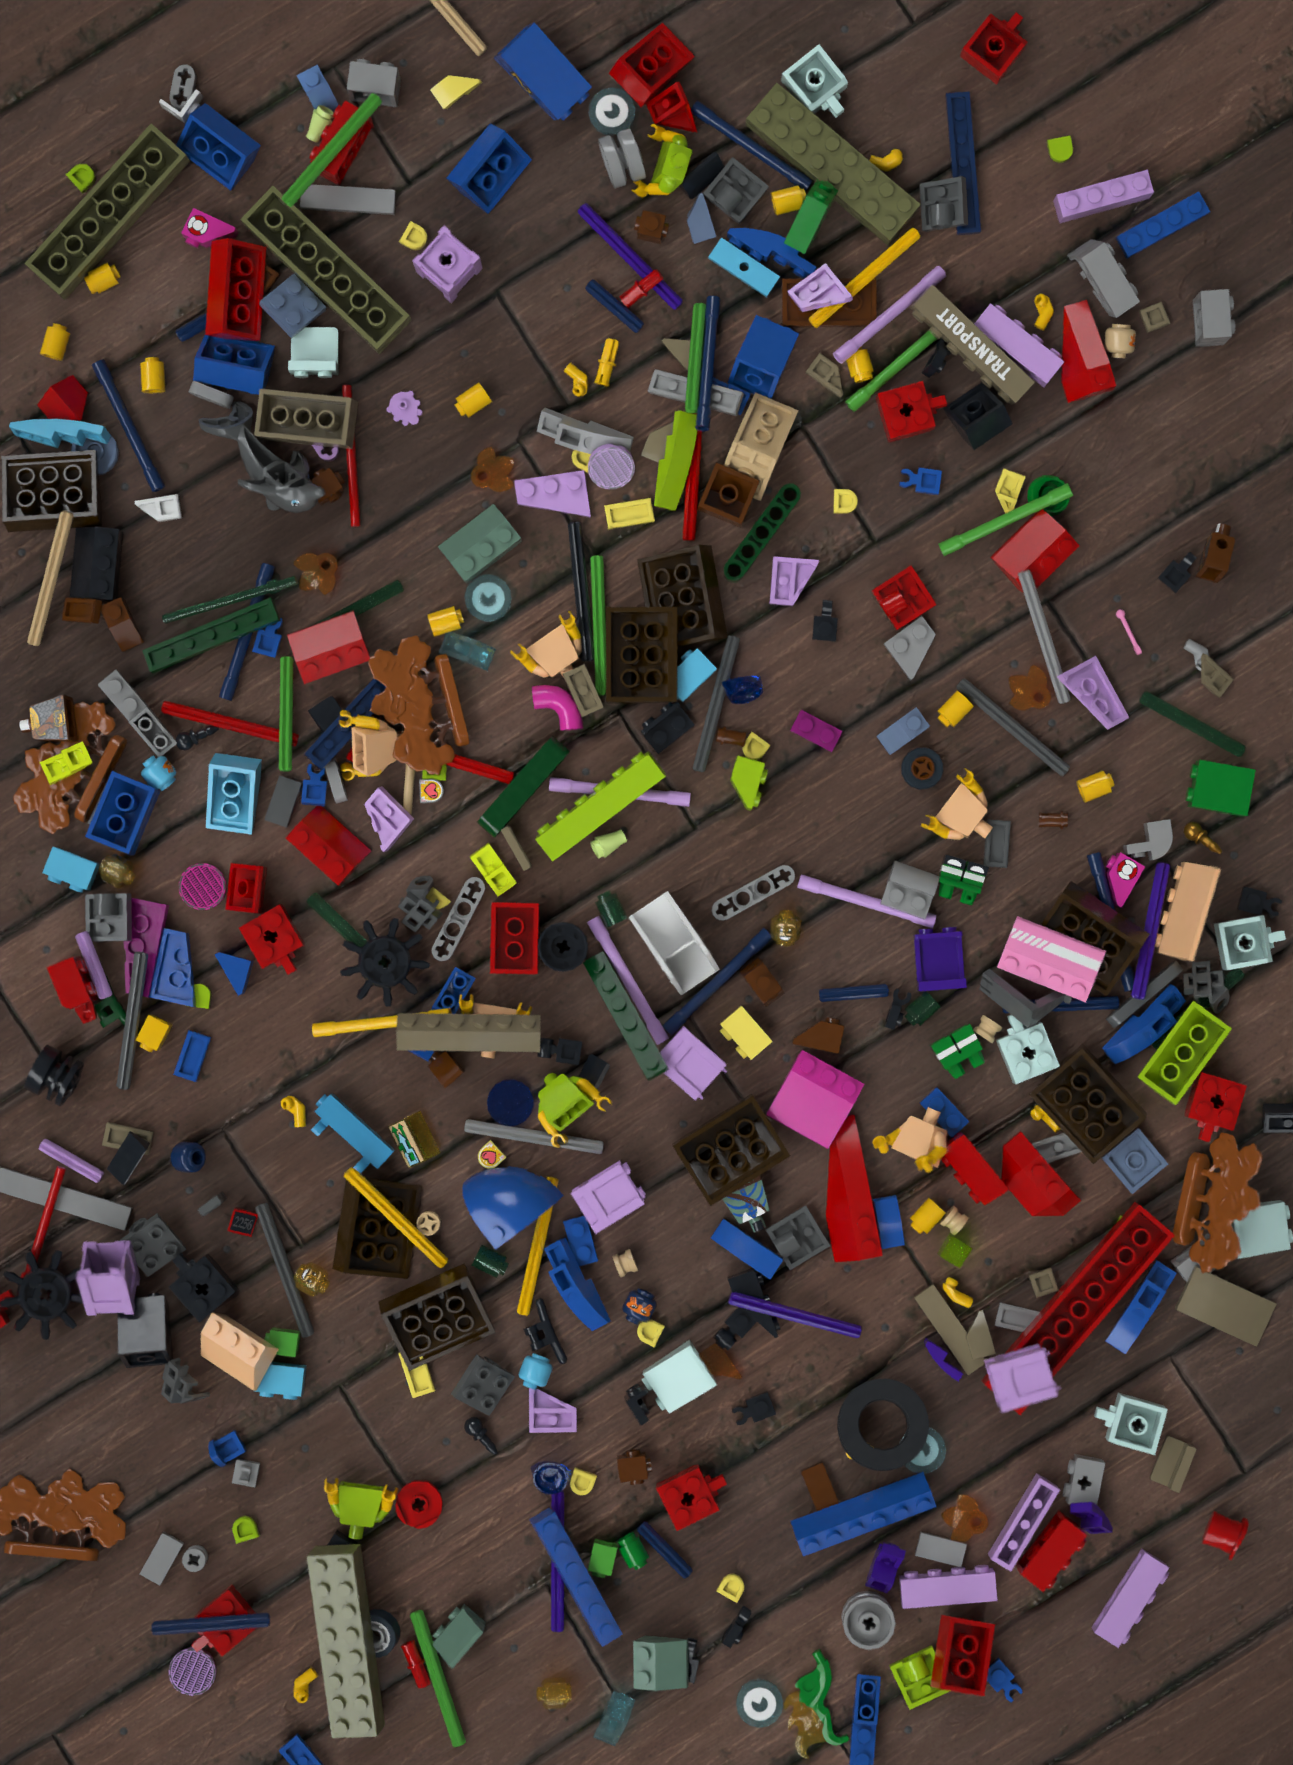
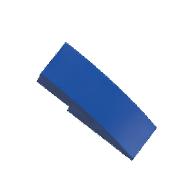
M724 1218L711 1236V1239L770 1280L783 1261L782 1257Z

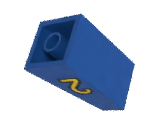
M535 22L521 30L494 57L498 64L554 121L560 118L562 120L566 119L573 112L571 107L576 102L581 104L590 95L587 91L592 86Z

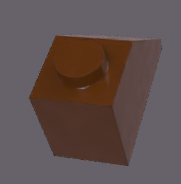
M120 597L101 606V612L107 626L122 652L144 643L129 607L123 598Z
M826 1017V1021L820 1020L792 1038L791 1043L839 1054L844 1025H840V1020Z
M437 1051L430 1058L432 1063L428 1067L444 1088L448 1087L465 1072L463 1067L448 1051L443 1053Z

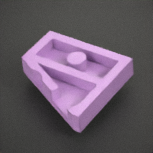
M826 263L788 291L789 296L802 312L853 300L852 295Z
M773 556L769 604L793 606L817 567L819 560Z
M382 786L378 787L364 804L368 815L372 819L373 829L375 832H378L382 842L380 848L383 852H386L402 835L414 818Z
M529 1388V1433L577 1432V1408L537 1388L536 1390Z

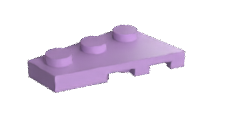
M584 470L514 481L518 505L591 518Z
M1096 656L1057 676L1107 730L1129 718Z

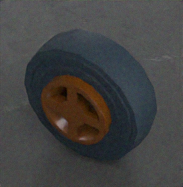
M926 747L916 748L904 757L901 764V774L905 782L911 787L919 790L929 789L940 781L943 774V762L934 750Z

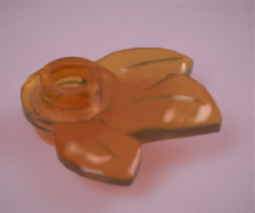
M492 447L482 450L477 457V466L471 472L473 484L479 488L489 487L495 492H504L511 489L514 484L507 475H509L513 468L514 459L507 456L495 457ZM482 472L487 474V478L483 481L478 478V475Z
M306 553L294 561L293 564L303 571L299 583L301 590L311 591L319 587V590L324 595L332 591L336 583L334 573L338 568V562L333 555L322 553L317 556L312 553ZM324 561L330 562L329 569L322 568Z
M1032 665L1027 677L1023 675L1009 677V686L1015 694L1009 704L1015 709L1027 710L1031 707L1042 709L1049 704L1051 694L1046 688L1047 677L1039 667ZM1036 693L1042 694V701L1038 702L1035 700L1034 696Z
M965 1494L957 1496V1506L950 1507L941 1514L945 1523L954 1528L951 1540L957 1542L968 1541L973 1534L983 1533L988 1527V1518L984 1512L979 1510L976 1500ZM979 1518L980 1524L975 1526L972 1524V1520Z

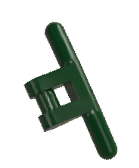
M105 974L112 995L95 1005L96 1013L101 1020L99 1023L105 1028L119 1019L125 1026L126 1012L114 995L109 979ZM110 1006L114 1013L109 1015L105 1008Z

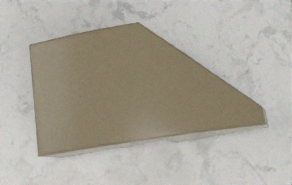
M674 421L655 428L654 431L649 433L641 456L658 463L659 460L664 459L667 436L672 435Z
M982 1309L977 1312L966 1334L973 1360L996 1354Z

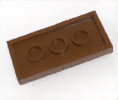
M854 278L838 279L845 287ZM876 278L854 295L852 301L846 302L819 327H866L877 318ZM782 279L783 327H814L810 323L809 317L818 309L802 312L788 294V291L803 279Z

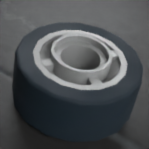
M382 1609L370 1610L372 1632L373 1630L379 1632L381 1636L378 1637L373 1633L376 1658H381L388 1655L397 1645L400 1638V1626L397 1619L391 1613Z

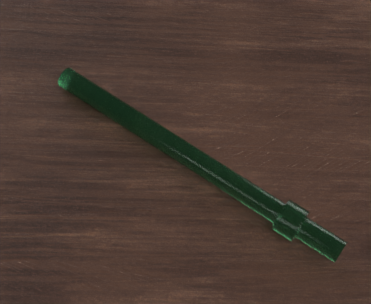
M296 576L282 580L273 579L267 581L265 585L164 614L162 619L167 624L270 593L273 595L280 593L281 589L298 585Z

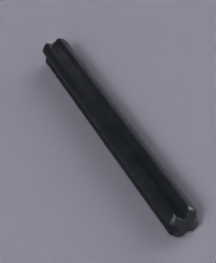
M571 522L568 524L577 623L582 642L581 660L589 662L594 660V645L581 522Z

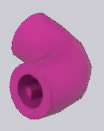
M551 685L532 686L534 709L549 708L554 710L559 717L560 731L583 729V717H581L575 701L568 691Z

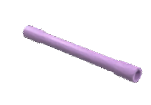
M936 266L917 285L880 316L833 352L835 359L841 364L844 363L864 343L915 302L929 286H936L946 277L945 271L940 266Z
M550 777L549 791L592 794L595 792L593 788L598 783ZM649 789L635 800L689 807L691 793Z
M802 874L797 888L854 903L907 919L929 928H933L937 916L927 913L926 919L923 920L881 905V899L831 885Z
M600 916L588 921L587 924L607 954L656 1044L658 1045L669 1039L662 1024L654 1015L611 940L609 932Z

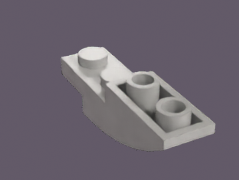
M547 408L541 411L537 432L555 438L556 444L591 454L598 447L605 444L621 445L630 452L634 439L630 435L590 421L587 424Z
M117 669L98 683V686L158 757L164 755L177 744L170 732Z

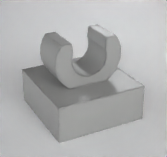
M237 1458L232 1483L256 1487L260 1463Z

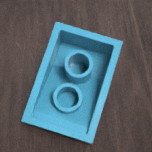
M215 753L209 763L206 828L252 835L261 780L262 759Z

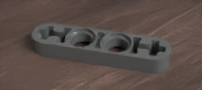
M1176 960L1171 962L1148 982L1145 999L1139 1000L1131 996L1106 1018L1108 1023L1113 1028L1120 1025L1184 970Z

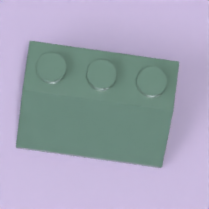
M492 504L440 544L438 548L464 582L468 584L520 544L522 539L503 514Z

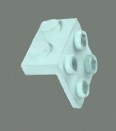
M305 327L291 338V361H288L290 374L296 378H308V375H318L319 378H331L332 375H338V330L334 327Z

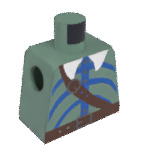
M758 1176L723 1198V1201L737 1222L742 1224L749 1221L753 1232L766 1228L761 1215L770 1211L761 1176Z

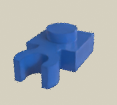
M918 468L917 474H914L909 469L901 470V474L909 476V481L900 482V487L908 488L911 485H916L915 492L939 495L942 471Z
M280 618L281 621L277 622L276 625H269L265 630H258L252 652L272 658L277 657L282 635L276 634V631L282 627V618Z
M309 764L307 772L310 780L303 779L301 804L325 806L327 781H321L325 775V768L315 774L312 772V764Z
M999 1657L989 1665L987 1681L996 1692L1003 1688L1004 1695L1010 1702L1013 1701V1698L1009 1695L1012 1689H1016L1020 1694L1023 1693L1017 1683L1011 1682L1015 1676Z

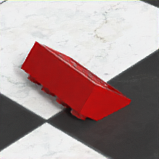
M230 238L211 242L205 335L222 339L260 341L262 307L259 303L263 299L266 247Z

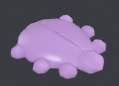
M413 391L395 394L390 399V404L387 407V412H392L394 415V421L402 420L404 426L408 425L409 422L412 425L417 424L419 421L418 416L422 414V411L417 407L420 405V401L415 400Z

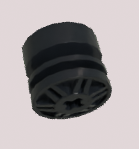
M560 922L552 924L543 931L539 938L538 951L540 958L546 966L555 971L565 972L573 970L583 963L588 952V941L581 928L572 923ZM568 941L567 945L570 947V950L560 953V948L557 947L558 942Z
M46 1045L35 1060L24 1088L36 1095H40L48 1088L47 1100L52 1101L57 1094L55 1104L61 1107L75 1091L81 1078L84 1062L77 1060L72 1066L74 1057L68 1056L63 1063H60L62 1051Z

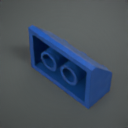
M206 103L189 115L176 144L193 163L230 191L252 165L261 147L259 143Z
M490 123L446 179L460 193L485 213L489 214L532 159L506 131Z
M204 335L195 356L193 381L259 395L260 389H265L268 383L275 346L255 341L222 339Z
M112 771L85 837L134 856L161 790Z

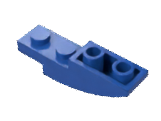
M731 228L727 232V238L730 239L729 243L738 249H741V247L749 251L748 255L758 262L761 260L767 262L769 257L773 255L775 262L784 267L787 264L802 279H805L817 269L816 266L799 256L800 251L784 244L785 237L749 228Z
M455 967L431 1010L450 1008L452 1014H456L460 1008V995L462 994V999L464 1000L476 978ZM408 1050L429 1062L434 1051Z
M1169 984L1140 1017L1132 1015L1102 1049L1112 1063L1122 1062L1144 1050L1177 1022L1173 1015L1186 1002L1177 987Z
M560 1239L544 1248L553 1267V1270L548 1273L566 1304L582 1323L591 1331H594L611 1322L592 1279L585 1281L567 1239Z
M1156 1260L1105 1342L1126 1354L1157 1308L1177 1273Z
M857 1674L851 1723L849 1765H874L881 1676Z

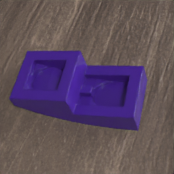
M925 1338L924 1344L935 1362L950 1377L959 1382L963 1373L944 1360L948 1354L947 1351Z
M1070 1503V1513L1081 1519V1529L1090 1534L1113 1532L1109 1519L1095 1503Z

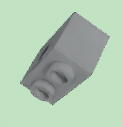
M1074 1454L1073 1460H1069L1067 1473L1070 1474L1069 1483H1065L1063 1489V1497H1066L1065 1500L1068 1504L1093 1502L1097 1505L1105 1462L1102 1459ZM1083 1476H1085V1478L1088 1480V1483L1085 1482L1083 1483V1486H1081L1078 1480H1082Z

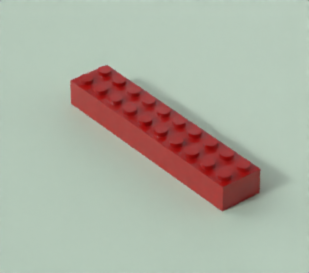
M1134 1202L1005 1353L1039 1344L1040 1348L1045 1347L1046 1351L1050 1353L1046 1358L1053 1378L1175 1235L1141 1205ZM987 1373L981 1381L993 1392ZM1029 1405L1013 1410L1021 1415Z

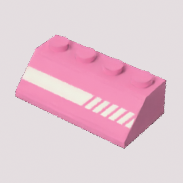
M1017 916L997 968L1086 1002L1106 951Z

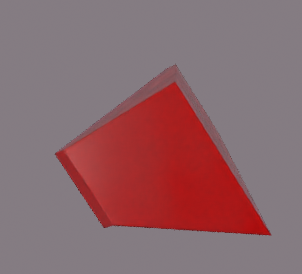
M680 82L674 83L646 103L655 125L698 133L689 102Z
M71 375L50 386L37 406L48 419L81 421L88 392Z

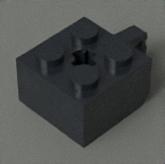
M182 1253L172 1260L179 1268V1271L176 1272L179 1278L169 1288L199 1323L239 1289L209 1254H206L198 1262L194 1259L188 1261ZM199 1283L201 1285L206 1283L209 1286L206 1290L209 1292H201Z

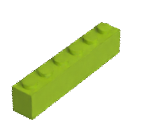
M649 751L645 754L639 752L630 760L632 764L626 768L623 766L619 767L612 773V779L608 782L603 780L593 788L595 792L588 797L585 794L574 802L575 807L569 811L567 808L556 815L557 820L549 825L547 822L537 830L539 834L536 835L535 840L552 862L665 777L666 773Z

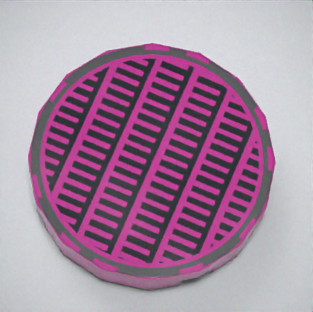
M195 864L188 867L179 881V893L182 900L189 907L197 910H209L216 907L223 900L226 892V880L223 873L215 866L209 864Z

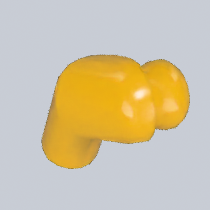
M1038 294L1034 302L1039 316L1034 326L1044 331L1054 313V309L1048 296Z
M294 1096L284 1097L281 1100V1107L294 1115V1127H306L305 1105Z
M313 1667L309 1668L294 1681L293 1695L299 1703H305L308 1700L309 1683L318 1677Z

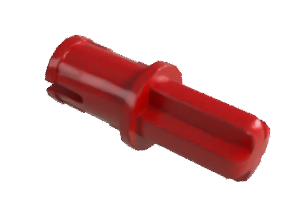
M655 269L641 281L636 280L629 290L620 295L621 301L626 307L630 308L640 298L648 296V291L663 280L662 274Z
M415 1640L402 1644L401 1648L408 1662L407 1669L411 1670L417 1687L419 1689L427 1687L431 1681L423 1664L425 1660L421 1659Z

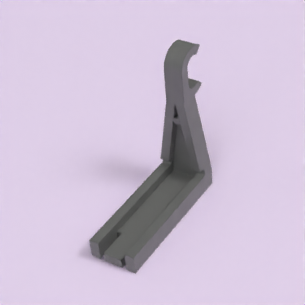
M991 969L983 973L979 988L1028 1028L1036 1024L1063 1001L1070 1004L1072 999L1071 996L1054 991L1033 1003Z

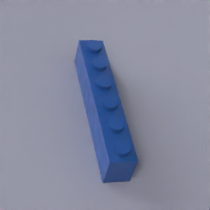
M924 1472L790 1522L802 1555L806 1556L935 1508L936 1504Z
M549 1507L529 1519L596 1641L603 1647L621 1636L620 1628L555 1512Z

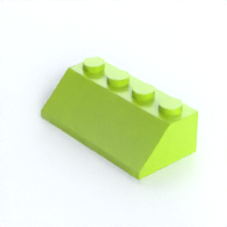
M1192 1001L1137 1077L1168 1102L1177 1105L1232 1028L1195 1001Z

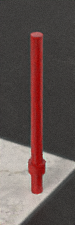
M351 385L342 386L343 397L352 398ZM354 433L353 449H346L351 527H360Z
M61 1166L56 1168L31 1252L36 1257V1262H38L66 1168ZM28 1264L26 1266L25 1272H22L21 1278H23L28 1272H30Z

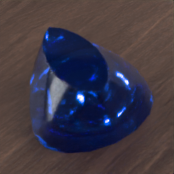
M744 676L721 682L730 702L733 704L749 703L760 697L763 693L761 676Z
M553 1461L539 1462L531 1466L535 1487L540 1492L548 1495L562 1492L573 1473L567 1466Z

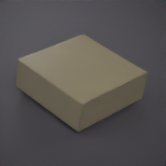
M1162 302L1139 311L1147 333L1170 324Z
M1051 1267L1028 1275L1036 1298L1059 1290Z

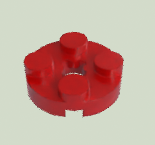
M427 1480L411 1481L404 1485L397 1495L395 1504L397 1516L406 1525L417 1529L427 1528L437 1521L442 1512V1495L438 1488ZM416 1498L425 1501L423 1510L413 1507Z

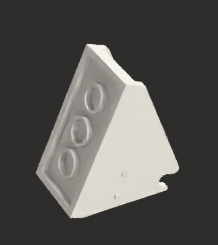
M668 891L629 917L661 965V969L665 971L671 980V984L675 986L680 995L720 970L710 952Z

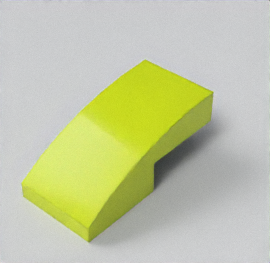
M82 741L62 750L60 754L40 762V765L49 784L52 785L86 768L93 762Z
M489 843L470 855L471 860L498 897L517 884Z

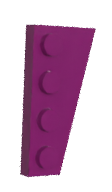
M131 898L132 941H124V950H126L125 989L126 993L129 994L134 953L138 951L148 954L143 997L150 998L169 905Z

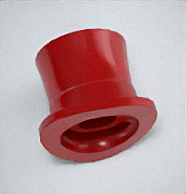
M1214 1510L1206 1525L1202 1544L1228 1553V1560L1232 1561L1247 1533L1248 1519L1244 1517L1240 1522Z

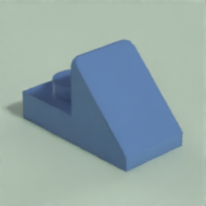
M318 65L297 75L314 109H317L318 105H322L333 112L339 104Z

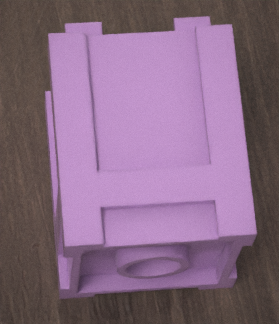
M445 226L441 228L438 236L422 254H418L413 260L416 273L423 279L426 277L443 292L444 297L450 303L458 297L457 293L474 274L477 275L483 269L480 257L474 251L468 249ZM451 255L452 264L443 266L441 264V256L447 257Z
M684 1026L660 1052L669 1068L664 1073L694 1100L698 1097L702 1100L703 1096L701 1093L722 1070L725 1073L727 1072L724 1068L727 1064Z
M619 1160L572 1189L571 1195L595 1234L644 1205L646 1193L641 1186L637 1188L629 1176L631 1169L627 1162L622 1164Z
M131 1240L115 1241V1243L83 1242V1259L81 1269L77 1273V1282L87 1316L98 1313L134 1314V1298L136 1287L140 1283V1275Z
M1039 1344L984 1359L997 1406L1000 1407L1002 1412L1058 1396L1056 1390H1059L1060 1387L1056 1386V1382H1053L1046 1358L1050 1353L1046 1351L1045 1347L1040 1348Z

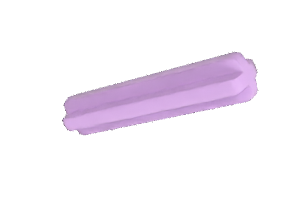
M87 931L81 932L75 938L98 997L100 999L110 997L112 991L91 937Z
M44 1139L41 1142L39 1150L95 1183L102 1179L104 1174L102 1170L48 1139Z

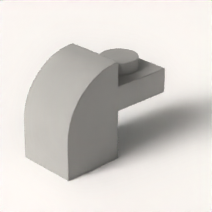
M1170 819L1143 823L1146 842L1123 845L1124 855L1131 854V859L1145 857V852L1148 851L1149 861L1164 856L1170 849L1173 840Z

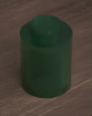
M609 890L597 896L599 901L595 902L607 928L628 918L617 893L611 894Z
M924 991L904 1009L907 1012L904 1017L912 1026L918 1024L921 1027L941 1007L927 991Z
M481 1245L471 1266L497 1278L499 1274L504 1275L509 1263L505 1261L506 1256Z

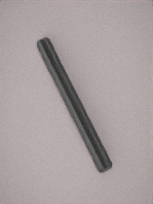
M729 635L726 641L693 765V770L698 772H704L706 769L740 638Z
M963 678L956 687L960 692L1060 776H1064L1068 772L1070 766L967 679Z
M140 951L134 953L117 1077V1087L124 1090L129 1089L131 1085L148 954Z
M262 1203L256 1206L259 1220L301 1336L303 1338L309 1337L314 1334L311 1321L268 1203Z

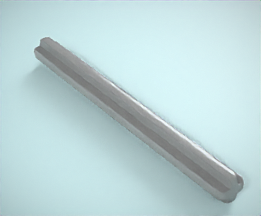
M1024 570L1018 576L1057 700L1060 704L1066 703L1071 698L1068 688L1057 678V676L1063 673L1030 570Z
M470 1119L465 1122L464 1131L468 1133L553 1146L551 1143L552 1135H548L547 1132ZM567 1136L568 1143L565 1144L561 1137L557 1139L558 1144L561 1146L560 1148L602 1154L604 1143L602 1141Z

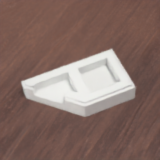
M178 494L134 501L136 506L158 522L182 518Z

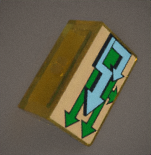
M421 1111L388 1126L408 1168L441 1153Z

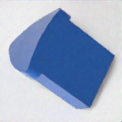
M236 1430L216 1441L213 1439L208 1444L212 1461L220 1467H224L228 1461L247 1451Z

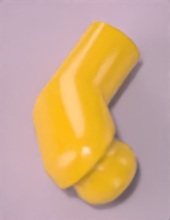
M893 149L884 158L871 155L870 162L878 169L888 172L901 164L903 154L899 149Z
M570 362L564 372L573 379L572 392L577 397L584 396L588 391V377Z
M1039 1105L1034 1106V1109L1030 1112L1031 1117L1036 1121L1042 1119L1055 1133L1058 1132L1060 1128Z
M948 1277L946 1282L943 1283L945 1293L953 1302L970 1308L973 1298L956 1290L958 1281Z

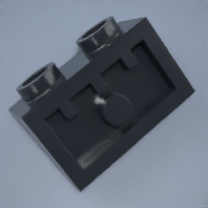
M671 702L660 710L662 715L656 719L651 717L642 724L644 729L641 730V734L657 754L661 753L695 726L678 702L674 705Z
M637 1383L626 1390L627 1395L624 1398L637 1421L642 1426L649 1421L647 1414L650 1413L649 1409L641 1398L648 1391L644 1384L639 1386Z

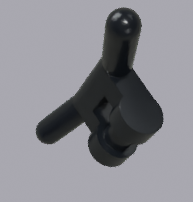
M537 1298L535 1305L540 1322L523 1329L525 1335L530 1338L531 1344L529 1345L532 1351H535L550 1344L559 1363L565 1364L567 1356L552 1326L544 1300ZM543 1329L546 1337L540 1339L537 1331Z

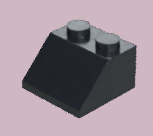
M982 382L943 408L963 440L973 450L982 446L1013 424L1004 404Z

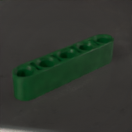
M786 484L780 489L724 566L723 575L727 581L737 583L745 576L790 515L801 497V492L797 485ZM786 490H792L796 494V499L787 501L783 493ZM772 509H779L782 512V518L773 520L769 512ZM758 528H765L769 534L767 538L759 539L755 531ZM748 546L754 549L755 554L751 558H745L741 550ZM732 565H736L740 568L741 573L737 577H731L727 569Z
M550 737L484 812L477 823L495 838L570 751L556 738Z

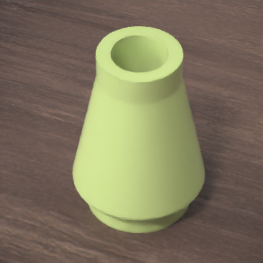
M318 105L317 109L313 110L306 137L318 143L327 125L331 126L334 120V112L325 106Z
M620 829L616 832L594 837L595 840L591 841L590 844L599 859L601 857L606 858L618 847L626 843L627 839Z

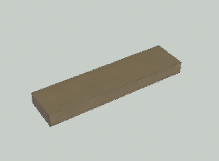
M934 1284L914 1296L967 1375H970L985 1364L984 1357L972 1359L966 1339L967 1332Z

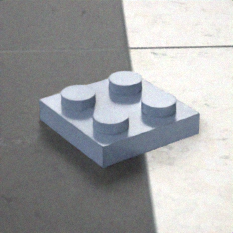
M295 274L281 283L259 303L291 338L326 310V306Z
M1138 1127L1101 1157L1131 1194L1135 1193L1168 1165L1166 1160Z

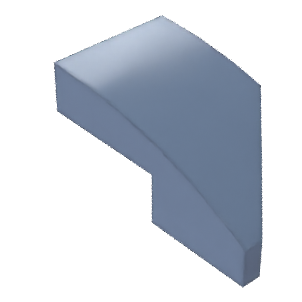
M702 192L697 195L692 209L687 214V224L694 244L716 237Z

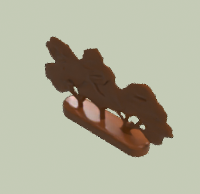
M1223 1132L1220 1133L1218 1139H1215L1210 1144V1153L1213 1158V1165L1211 1167L1210 1159L1204 1153L1194 1152L1189 1157L1173 1228L1174 1242L1183 1246H1188L1192 1243L1197 1231L1198 1241L1191 1246L1189 1256L1193 1262L1200 1265L1202 1273H1210L1213 1268L1221 1270L1227 1266L1229 1261L1236 1259L1241 1254L1240 1240L1231 1224L1234 1220L1242 1221L1248 1216L1250 1210L1254 1211L1261 1206L1257 1190H1253L1247 1184L1258 1173L1262 1161L1261 1152L1257 1150L1255 1144L1245 1146L1241 1151H1238L1234 1135ZM1215 1168H1220V1172H1214ZM1208 1177L1212 1181V1186L1208 1190V1193L1204 1196L1205 1186ZM1202 1202H1206L1209 1205V1213L1200 1222L1198 1219ZM1209 1220V1225H1205L1204 1223ZM1202 1227L1208 1230L1210 1234L1209 1240L1202 1235L1204 1233V1230H1201ZM1200 1240L1204 1241V1246L1200 1245Z

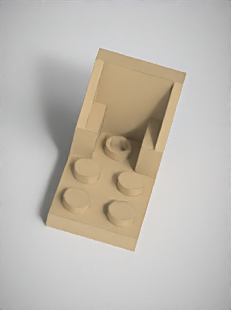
M755 392L729 450L724 466L759 480L760 482L753 498L761 501L799 410Z

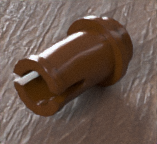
M725 726L718 728L716 742H720V745L727 743L744 747L746 732L728 730Z
M1060 811V813L1039 812V828L1060 827V829H1063V827H1068V813H1063V811Z

